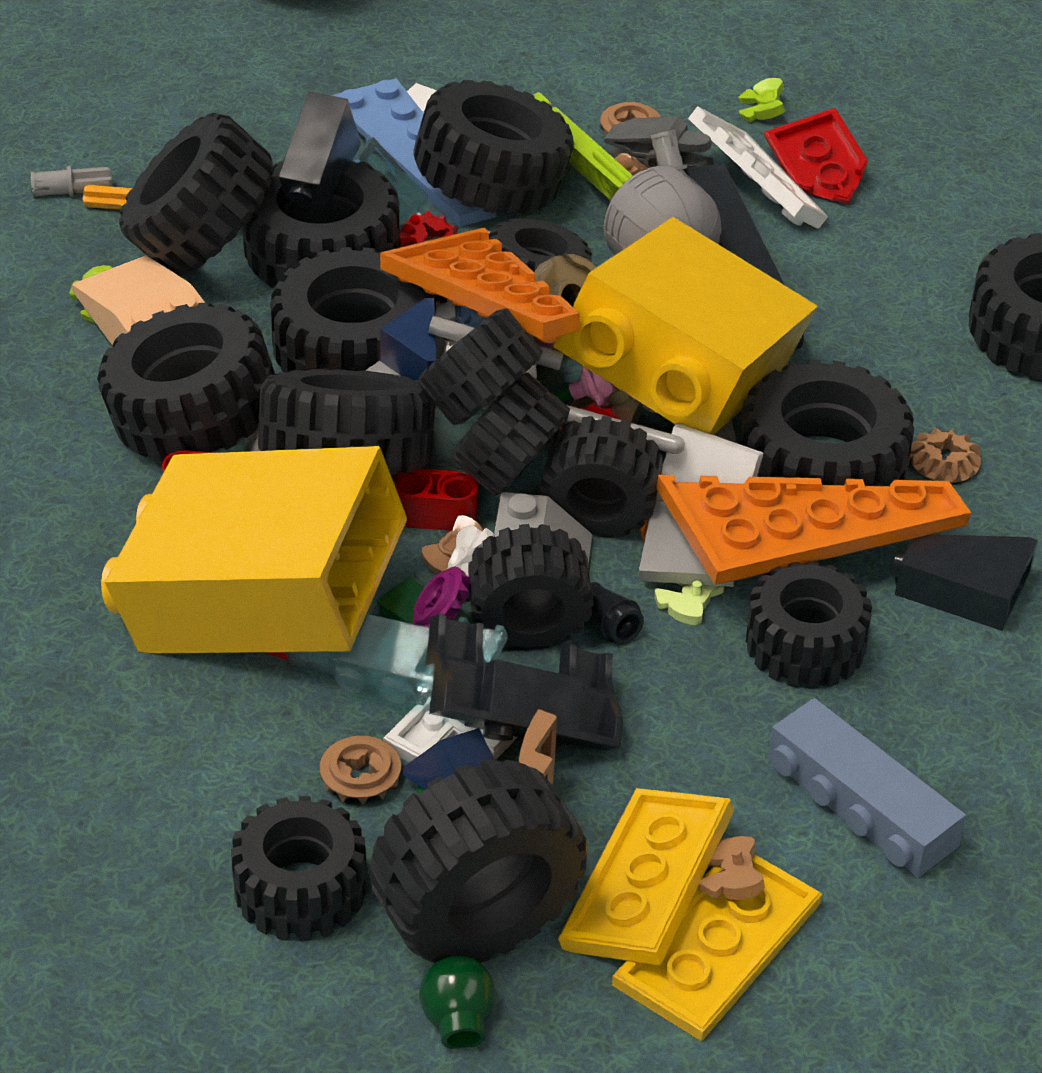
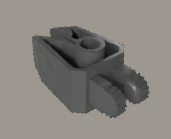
M679 116L633 118L613 126L604 138V143L612 145L608 154L614 159L621 153H627L632 157H636L647 168L658 165L650 135L675 129L683 165L687 164V168L713 165L712 157L700 154L711 148L710 136L704 133L699 134V132L688 131L687 124Z

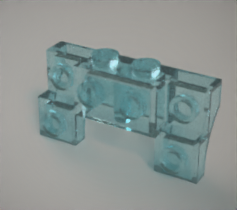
M373 598L351 651L285 652L292 665L333 674L337 684L352 693L364 691L383 696L394 703L401 704L406 701L422 706L431 697L434 668L425 667L429 628L377 617L381 608L376 598ZM460 617L458 620L459 622L469 624L467 618ZM497 625L495 630L484 628V662L498 659L508 639L504 626Z

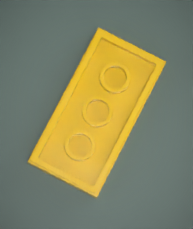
M636 788L558 938L561 948L571 953L661 965L734 813L731 799Z
M754 854L752 857L753 868L763 876L765 885L763 892L746 900L730 899L725 897L723 893L719 897L713 898L701 892L698 886L661 965L626 961L613 975L612 986L698 1040L703 1041L818 908L823 894ZM721 865L713 866L703 878L722 872Z

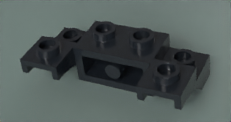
M443 614L430 617L425 667L434 668L429 714L465 721L464 726L483 730L484 738L510 741L513 740V736L524 738L530 722L537 710L540 709L557 716L555 749H557V743L559 742L598 750H611L621 747L623 716L618 709L614 697L612 653L598 654L577 649V645L573 644L563 646L560 653L559 673L497 659L484 662V624H468L446 619V615Z

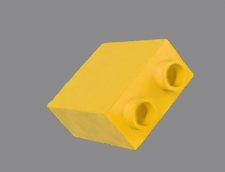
M671 217L588 273L573 305L580 313V329L576 332L561 335V339L555 342L554 348L675 425L680 423L714 435L742 410L744 400L748 397V392L758 381H762L764 376L775 369L781 372L782 368L787 365L818 306L680 220Z
M380 446L173 455L154 492L146 494L141 499L137 509L136 525L119 556L110 558L104 567L101 590L107 609L113 614L121 615L137 651L143 653L351 651L407 521Z

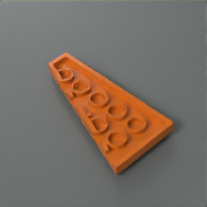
M485 228L380 253L381 270L397 276L399 281L418 285L424 288L426 293L441 295L450 299V303L453 305L466 306L477 311V315L488 318L495 311L507 308L525 331L533 336L535 341L543 343L556 342L561 339V335L576 332L580 329V313L560 295H549V285L544 281L535 282V273L512 252H502V243L497 239L489 240V232Z
M658 475L656 485L658 493L714 585L769 573L771 569L779 566L788 568L789 564L799 562L800 565L808 562L820 561L968 525L971 511L949 481L894 480L889 487L865 486L863 479H846L845 485L842 486L822 485L821 478L748 477L745 483H719L718 476H700L699 482H676L675 475Z

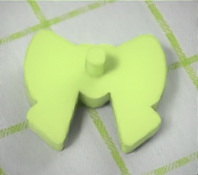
M698 580L692 584L677 583L683 586L682 593L657 588L655 589L654 598L659 609L668 608L669 615L674 619L689 625H699L702 623L703 610L709 604L710 598L724 593L725 586L702 585Z

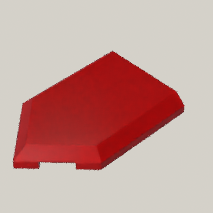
M836 108L764 132L765 139L785 173L805 193L849 205L868 166V160Z

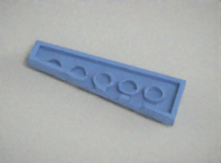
M397 78L382 80L373 85L358 89H348L342 93L331 95L349 100L357 131L366 138V145L374 152H382L387 157L388 165L395 171L402 170L409 177V183L420 193L425 194L429 201L459 227L496 217V211L495 213L484 212L482 208L475 206L470 208L462 205V201L456 198L450 199L442 194L441 189L433 188L427 182L426 176L421 175L414 159L413 149L424 113Z

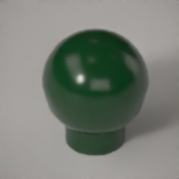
M449 956L435 962L426 971L421 980L419 1001L426 1018L435 1027L440 1029L442 1045L448 1049L478 1046L485 1040L484 1022L493 1010L495 999V985L490 973L481 963L466 956Z

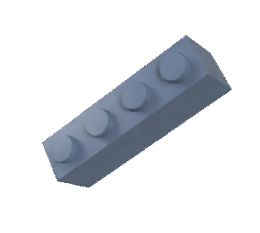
M811 699L772 727L768 759L772 762L774 768L781 775L792 777L807 789L816 803L822 806L827 805L841 816L855 834L866 836L881 848L889 861L894 865L905 867L919 878L960 846L966 814L817 699Z

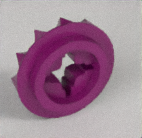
M450 567L435 575L424 587L416 601L413 610V630L425 639H428L430 617L443 614L446 615V619L454 620L457 613L462 611L461 606L463 602L469 597L468 588L471 578L459 567Z

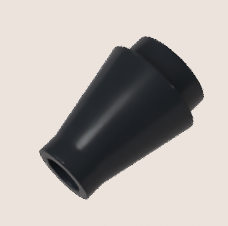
M591 582L593 596L591 618L602 636L607 641H615L620 644L632 641L638 636L644 624V617L638 603L604 588L598 582Z

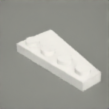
M698 106L688 119L704 134L710 136L711 140L741 167L745 175L757 182L762 187L761 191L765 196L784 207L781 212L786 218L798 226L805 222L817 229L821 227L828 216L747 132Z

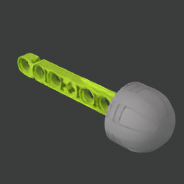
M541 93L533 94L535 99L540 102L545 101L551 105V102ZM552 107L554 112H559L564 117L573 135L574 148L569 163L611 201L604 219V236L609 249L614 255L671 217H675L715 243H719L722 228L717 206L709 194L684 171L672 166H655L633 176L557 107Z

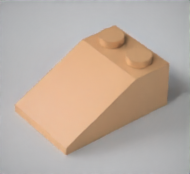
M147 255L73 283L71 289L112 346L114 340L121 333H128L133 324L140 320L144 322L152 318L154 313L164 310V313L175 310V306L185 304L189 307L198 306V303H205L188 281Z

